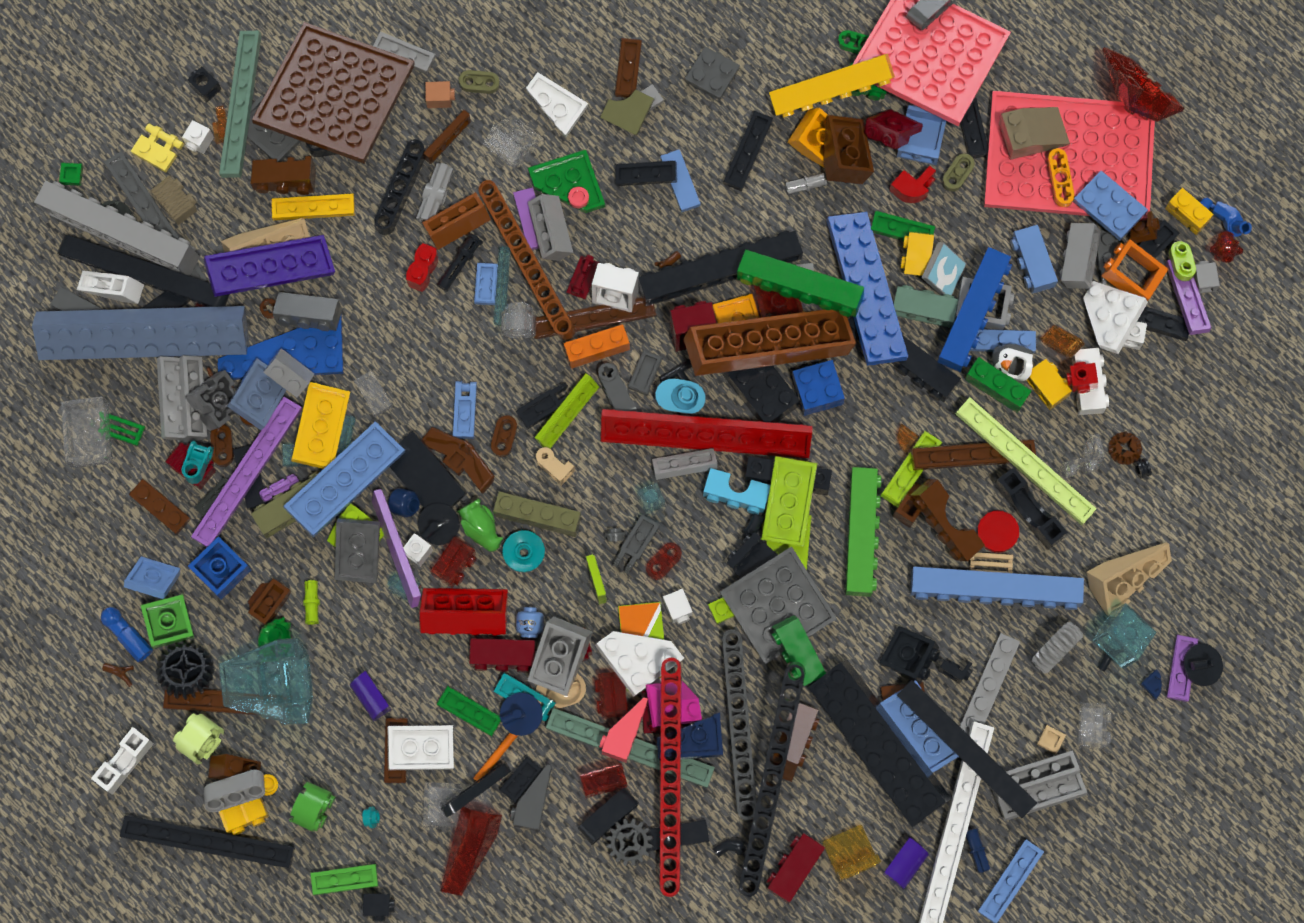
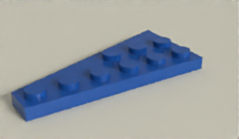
M342 313L337 331L297 328L248 347L247 355H226L218 358V372L226 370L232 380L243 379L254 360L258 358L268 366L269 362L282 348L312 371L314 375L344 374Z

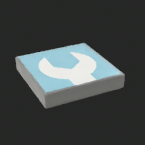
M938 242L922 275V279L941 296L943 294L952 295L967 263L944 242Z

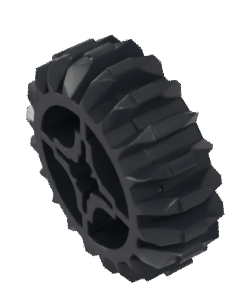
M184 642L181 648L177 644H175V650L173 651L168 648V655L161 654L163 661H157V666L159 667L156 669L157 681L161 684L162 690H167L166 692L169 696L174 693L175 698L178 699L183 695V698L186 700L189 694L195 698V692L197 691L203 694L202 687L209 688L208 681H213L212 673L215 672V669L212 666L214 664L213 660L209 658L210 655L207 651L204 652L203 647L200 646L196 649L194 643L188 647L187 643ZM189 658L199 661L202 665L190 663ZM186 666H187L188 670H187V672H185V677H184V675H183L182 672H184L183 670H185V669H186ZM169 677L180 679L182 684L173 682Z

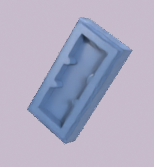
M477 263L475 304H496L498 264Z

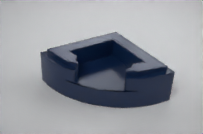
M1157 669L1140 684L1154 700L1158 698L1162 689L1161 675Z

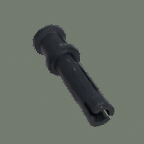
M467 233V239L461 247L457 248L458 254L436 284L445 292H448V289L467 261L474 258L473 254L478 246L483 244V241L472 233Z

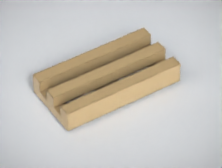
M976 553L970 559L969 570L1013 573V555ZM974 558L1008 560V563L974 561ZM974 566L1008 568V571L974 569Z

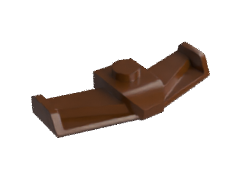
M431 427L422 438L430 449L446 455L442 462L460 476L465 470L482 494L493 483L495 476L475 451V447L468 441L461 440L434 427Z

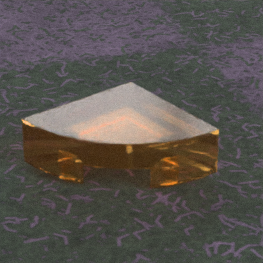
M901 424L897 439L900 449L905 454L918 439V435Z

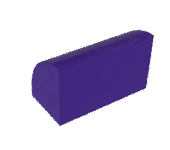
M366 671L351 682V689L373 722L391 710Z
M909 838L883 875L904 890L929 854L922 846Z

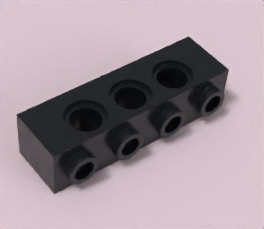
M749 456L745 482L750 483L751 480L771 485L775 460ZM817 467L813 487L814 494L828 496L832 470Z

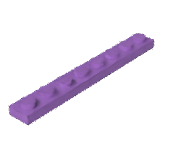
M283 397L265 428L261 430L192 534V539L208 547L220 535L302 411L301 406Z

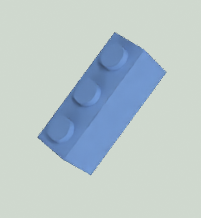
M1038 225L1014 231L1010 243L1013 251H1017L1019 257L1017 258L1019 269L1024 271V284L1026 288H1030L1032 294L1054 288L1058 280Z

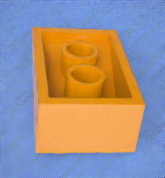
M814 108L807 111L788 140V143L802 155L824 167L825 128L828 114L821 108Z

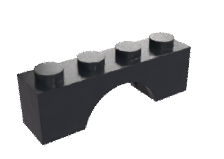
M1015 467L997 479L995 483L996 488L1047 550L1065 538L1068 533L1055 516L1046 512L1036 501L1028 487V483Z

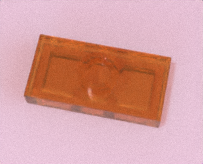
M1053 325L1041 338L1043 344L1069 358H1072L1085 345L1082 339L1056 325Z

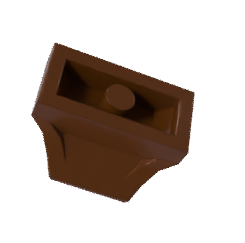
M274 578L269 583H261L248 600L250 607L248 613L264 625L270 623L287 601L291 590Z

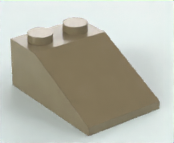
M1058 107L1021 108L1001 113L999 125L1010 160L1070 145Z

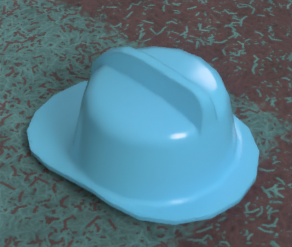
M667 379L658 385L655 392L658 404L663 409L674 412L696 413L702 409L706 401L703 388L699 384L687 380Z

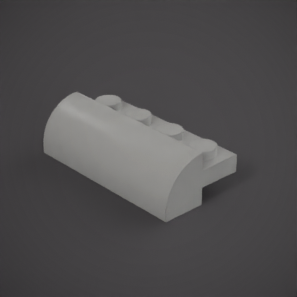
M185 355L180 358L158 357L157 373L161 438L178 440V442H192L205 439L207 437V427L200 419L203 414L200 409L194 411L185 398L197 387L204 385L202 357Z
M1073 750L1006 771L1037 802L1027 814L1087 795ZM993 791L1004 821L1019 817Z

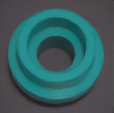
M373 806L363 810L362 819L365 827L376 828L380 822L379 811Z

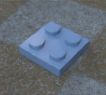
M141 556L124 580V587L164 599L180 576L181 568Z

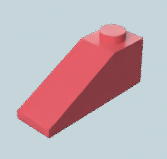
M644 697L609 730L607 736L603 735L599 746L603 748L602 755L627 763L648 703L647 698Z

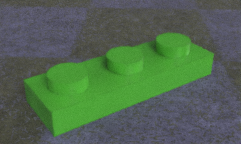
M376 864L311 873L314 896L379 887Z

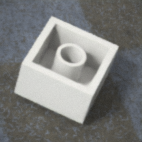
M598 263L592 282V303L607 305L632 313L638 294L639 272H635L631 268L615 267L610 263Z

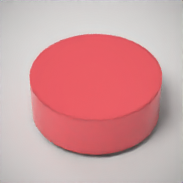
M582 187L573 188L568 195L570 205L577 209L584 208L589 202L587 190Z

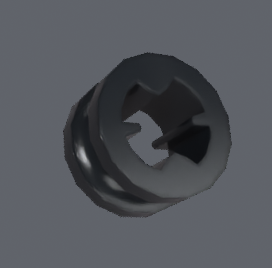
M1143 458L1141 462L1138 460L1134 462L1140 479L1144 478V475H1152L1150 464L1146 458Z

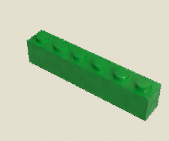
M745 250L737 270V279L745 285H756L764 291H775L783 297H794L805 304H816L824 310H835L847 317H856L864 297L863 286L749 250Z

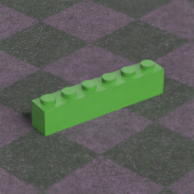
M852 467L845 595L871 597L872 591H876L877 578H873V570H877L878 558L874 557V549L878 550L879 537H875V529H879L880 517L876 516V508H880V496H877V488H881V475H878V469Z

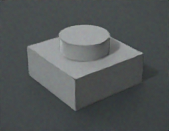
M653 84L641 91L655 98L649 112L664 103L663 98Z

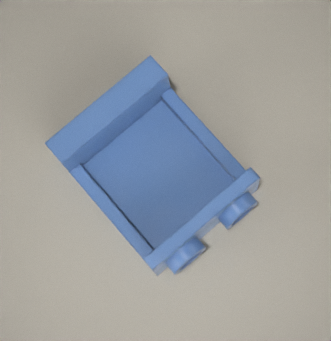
M908 105L906 116L922 123V132L910 136L909 143L898 148L897 157L937 165L946 120L916 105Z

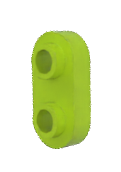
M1175 242L1169 250L1174 275L1181 281H1189L1196 272L1191 248L1185 242Z

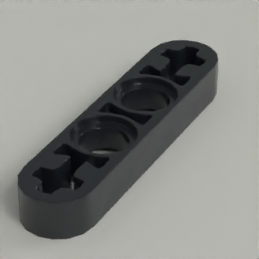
M506 762L498 765L443 805L441 810L446 817L451 816L509 774L511 769Z

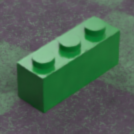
M980 357L977 358L965 378L967 382L1017 414L1032 391Z
M793 615L772 626L774 633L771 635L777 646L781 645L784 651L781 655L786 664L799 662L805 667L806 674L803 686L826 674L798 617ZM793 667V670L790 671L793 678L801 676V671L796 667Z

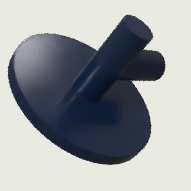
M515 693L509 696L501 706V723L511 734L518 736L529 735L537 730L542 722L543 710L541 704L530 694Z

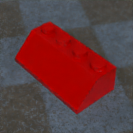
M423 588L420 606V633L431 635L506 634L508 589Z

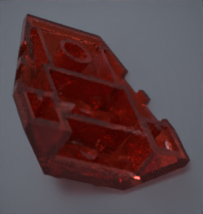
M1104 46L1102 51L1116 98L1125 105L1124 109L1132 115L1137 113L1144 120L1151 119L1158 122L1184 110L1185 107L1171 93L1162 91L1160 89L1162 85L1158 81L1154 83L1152 79L1148 78L1149 73L1133 59Z

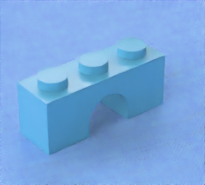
M710 468L703 496L707 497V501L713 503L725 502L728 507L739 509V507L746 508L747 512L759 515V512L764 513L771 485L751 480L746 491L737 493L729 487L730 473Z

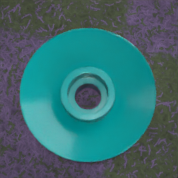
M517 531L511 534L503 545V558L506 564L518 572H529L536 569L542 563L545 556L543 541L531 531ZM521 550H527V556H521Z

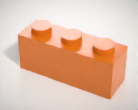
M622 324L565 342L564 350L572 369L630 350V343Z

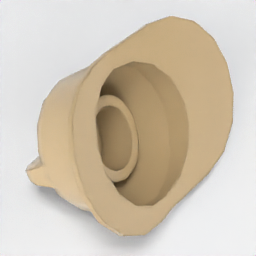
M577 674L568 696L537 685L536 691L556 702L554 708L560 709L580 702L585 695L586 684L583 678Z

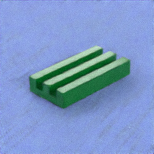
M106 413L99 433L138 447L146 427ZM110 419L139 430L136 433L110 424L108 421ZM108 427L134 436L135 440L107 431L105 428Z

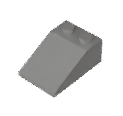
M552 617L546 622L527 681L568 696L587 652L593 632L562 619Z

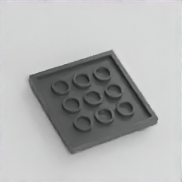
M792 547L719 592L764 664L775 659L784 651L781 645L777 646L771 635L774 633L772 626L795 615L799 618L809 637L837 619Z

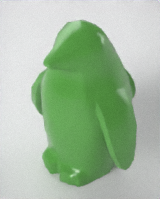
M478 498L458 510L457 513L462 518L461 525L465 534L489 552H493L500 547L503 537L497 536L494 516L490 509L480 504L481 501Z

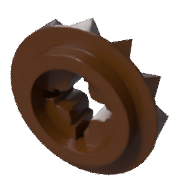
M1127 431L1117 433L1111 438L1108 445L1111 458L1122 465H1129L1137 461L1143 449L1141 440L1135 434L1128 433ZM1130 441L1129 449L1131 451L1127 450L1121 455L1123 447L1120 444L1125 445Z

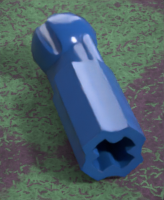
M108 607L102 611V624L116 635L117 640L137 662L144 661L152 654L153 649L124 620L117 608Z

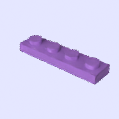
M1167 260L1165 265L1168 268L1189 335L1210 332L1211 325L1194 276L1189 281L1179 280L1174 275L1171 260Z

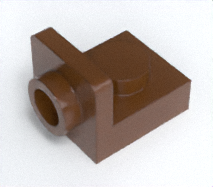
M1152 211L1147 212V220L1137 222L1131 229L1130 238L1134 243L1157 239V230H1160V223L1158 218L1154 217Z

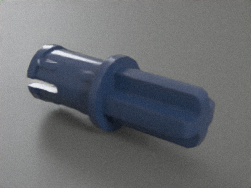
M978 829L967 831L966 838L971 850L969 854L973 856L978 873L987 872L990 870V866L984 851L986 847L982 845Z

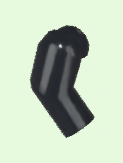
M727 838L712 850L719 858L727 851H733L737 855H742L745 853L746 847L744 842L739 839Z

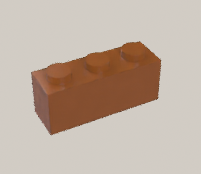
M475 192L422 223L433 244L439 250L491 219L484 204Z

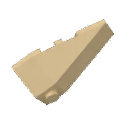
M299 218L241 233L225 239L221 243L224 252L309 238L310 236L305 219Z
M1162 543L1103 562L1087 571L1089 588L1106 615L1110 616L1126 607L1130 603L1128 598L1135 591L1140 593L1144 589V582L1149 577L1155 578L1172 561L1169 543Z

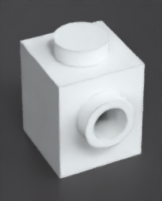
M193 120L182 136L186 144L185 146L193 152L198 151L202 154L205 153L214 138L209 128Z

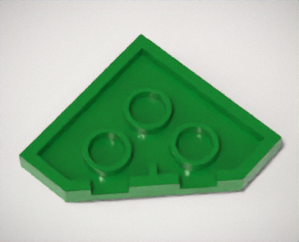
M586 150L528 168L534 189L546 195L559 196L561 202L570 205L568 199L569 192L575 187H582L589 194V202L584 208L578 210L588 213L605 207V202Z

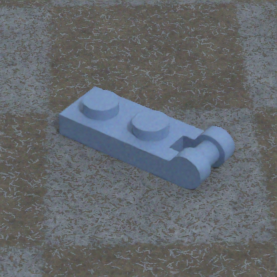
M456 381L453 436L457 438L474 439L477 382L466 384L462 381ZM462 392H470V395L462 396Z

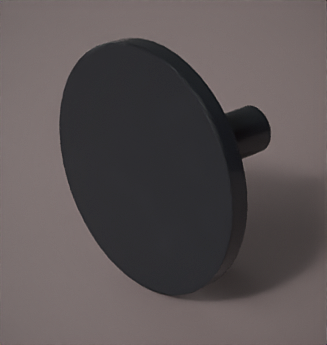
M443 503L431 504L419 516L418 529L421 537L431 544H447L459 532V517L456 511L449 505Z
M1196 644L1185 653L1183 669L1187 678L1192 683L1198 686H1210L1221 677L1223 661L1219 652L1211 645Z

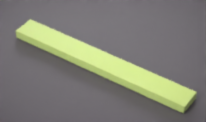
M969 397L955 413L1078 523L1083 525L1096 510L1090 502L973 399Z

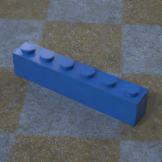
M990 247L987 248L939 356L938 363L961 372L963 366H968L972 357L968 355L970 349L976 348L980 337H977L979 329L984 330L988 321L985 318L987 311L992 312L996 303L993 300L995 293L1000 294L1004 285L1001 282L1003 275L1008 276L1012 264H1009L1011 256Z

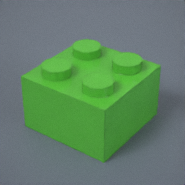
M183 594L141 605L152 649L194 638Z

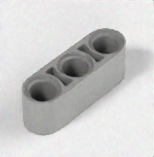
M250 770L206 785L204 787L205 809L209 812H219L263 797L265 794L264 774L259 770Z

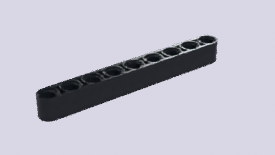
M64 234L57 252L58 255L111 274L129 276L146 286L208 307H225L230 296L228 294L214 297L211 283Z

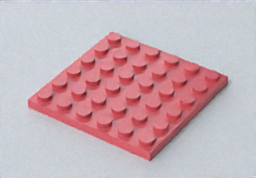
M890 0L852 65L888 53L895 77L890 79L891 83L879 88L959 126L1011 32L955 4H952L928 27L921 31L906 18L909 10L920 0Z

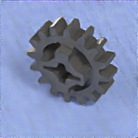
M624 819L623 825L616 822V830L610 828V832L613 835L606 837L607 840L611 841V844L606 847L613 850L609 855L611 857L617 856V863L624 860V866H628L629 861H631L632 865L636 866V860L643 863L644 855L650 857V853L647 850L648 848H654L653 845L649 844V841L654 838L647 835L651 830L649 828L643 829V822L636 825V819H632L631 823ZM627 828H634L630 833L624 834L621 832ZM641 834L644 838V846L640 844L639 838ZM627 838H633L632 841L635 843L633 847H627L628 844L625 842ZM616 839L620 841L621 847L619 851L616 846ZM636 851L639 853L633 857H626L630 852Z

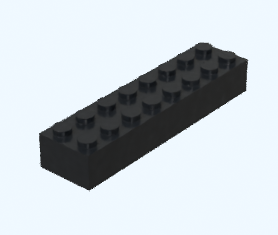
M848 660L837 664L808 687L912 828L952 799Z

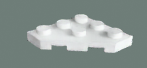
M1093 281L1091 288L1087 290L1083 299L1098 345L1101 349L1119 354L1148 301L1144 297Z
M615 631L595 644L596 648L633 697L646 688L647 684H651L661 676V666L665 659L670 657L677 658L679 661L684 659L672 641ZM668 661L666 670L668 671L674 667L676 662Z

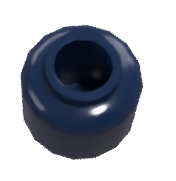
M398 488L394 490L388 499L390 512L402 517L409 518L413 516L420 506L417 494L406 489Z

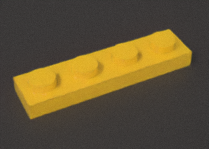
M354 194L272 198L273 221L355 216Z

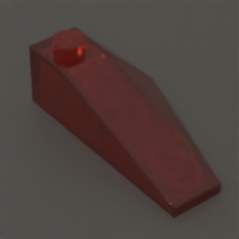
M465 806L461 808L441 892L462 896L497 837L502 818L501 814Z

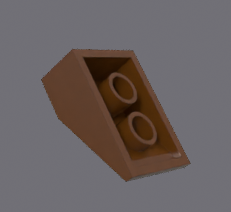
M834 115L826 117L823 163L827 181L863 184L874 173L867 135L864 134L865 125L863 119Z

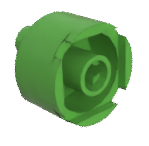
M306 782L303 786L306 788L304 794L299 793L290 814L293 817L289 821L314 832L324 826L327 820V816L324 814L328 808L332 807L336 797L332 795V792Z

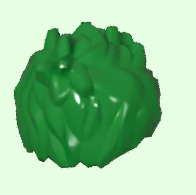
M285 617L275 619L264 625L260 630L258 650H260L259 653H262L264 657H281L286 655L290 649L293 640L291 638L292 632L289 631L291 622H284Z

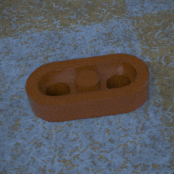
M502 416L496 423L491 441V449L497 457H506L512 451L518 428L517 422L512 416ZM506 424L511 426V429L508 431L503 429ZM504 444L506 447L504 450H499L498 446Z
M222 425L218 429L211 430L210 439L211 447L214 448L212 460L217 466L226 467L232 463L234 458L233 435L229 427ZM220 434H226L223 440L219 439ZM226 454L227 457L226 459L221 460L220 455Z

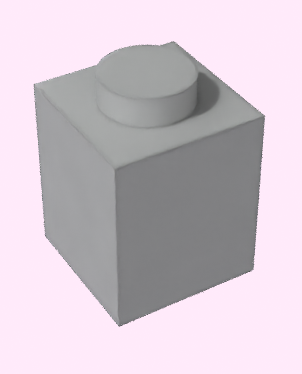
M1198 262L1195 265L1194 279L1199 293L1216 292L1220 286L1216 262Z

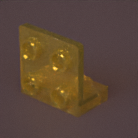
M858 825L823 841V846L840 882L881 863L878 854L875 855L862 825Z

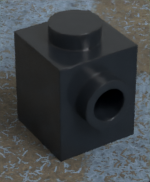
M363 894L364 917H372V921L385 922L386 918H391V913H395V899H392V895Z

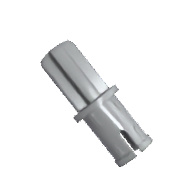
M824 173L810 177L803 176L802 179L786 182V191L788 194L804 190L809 192L812 188L826 186L827 180Z

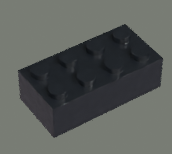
M774 366L721 373L758 421L777 423L799 407V398Z

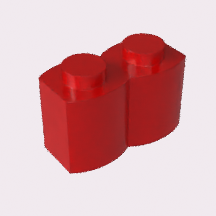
M424 243L417 248L414 257L415 261L409 266L406 273L408 286L420 292L427 288L430 282V274L438 264L437 249Z

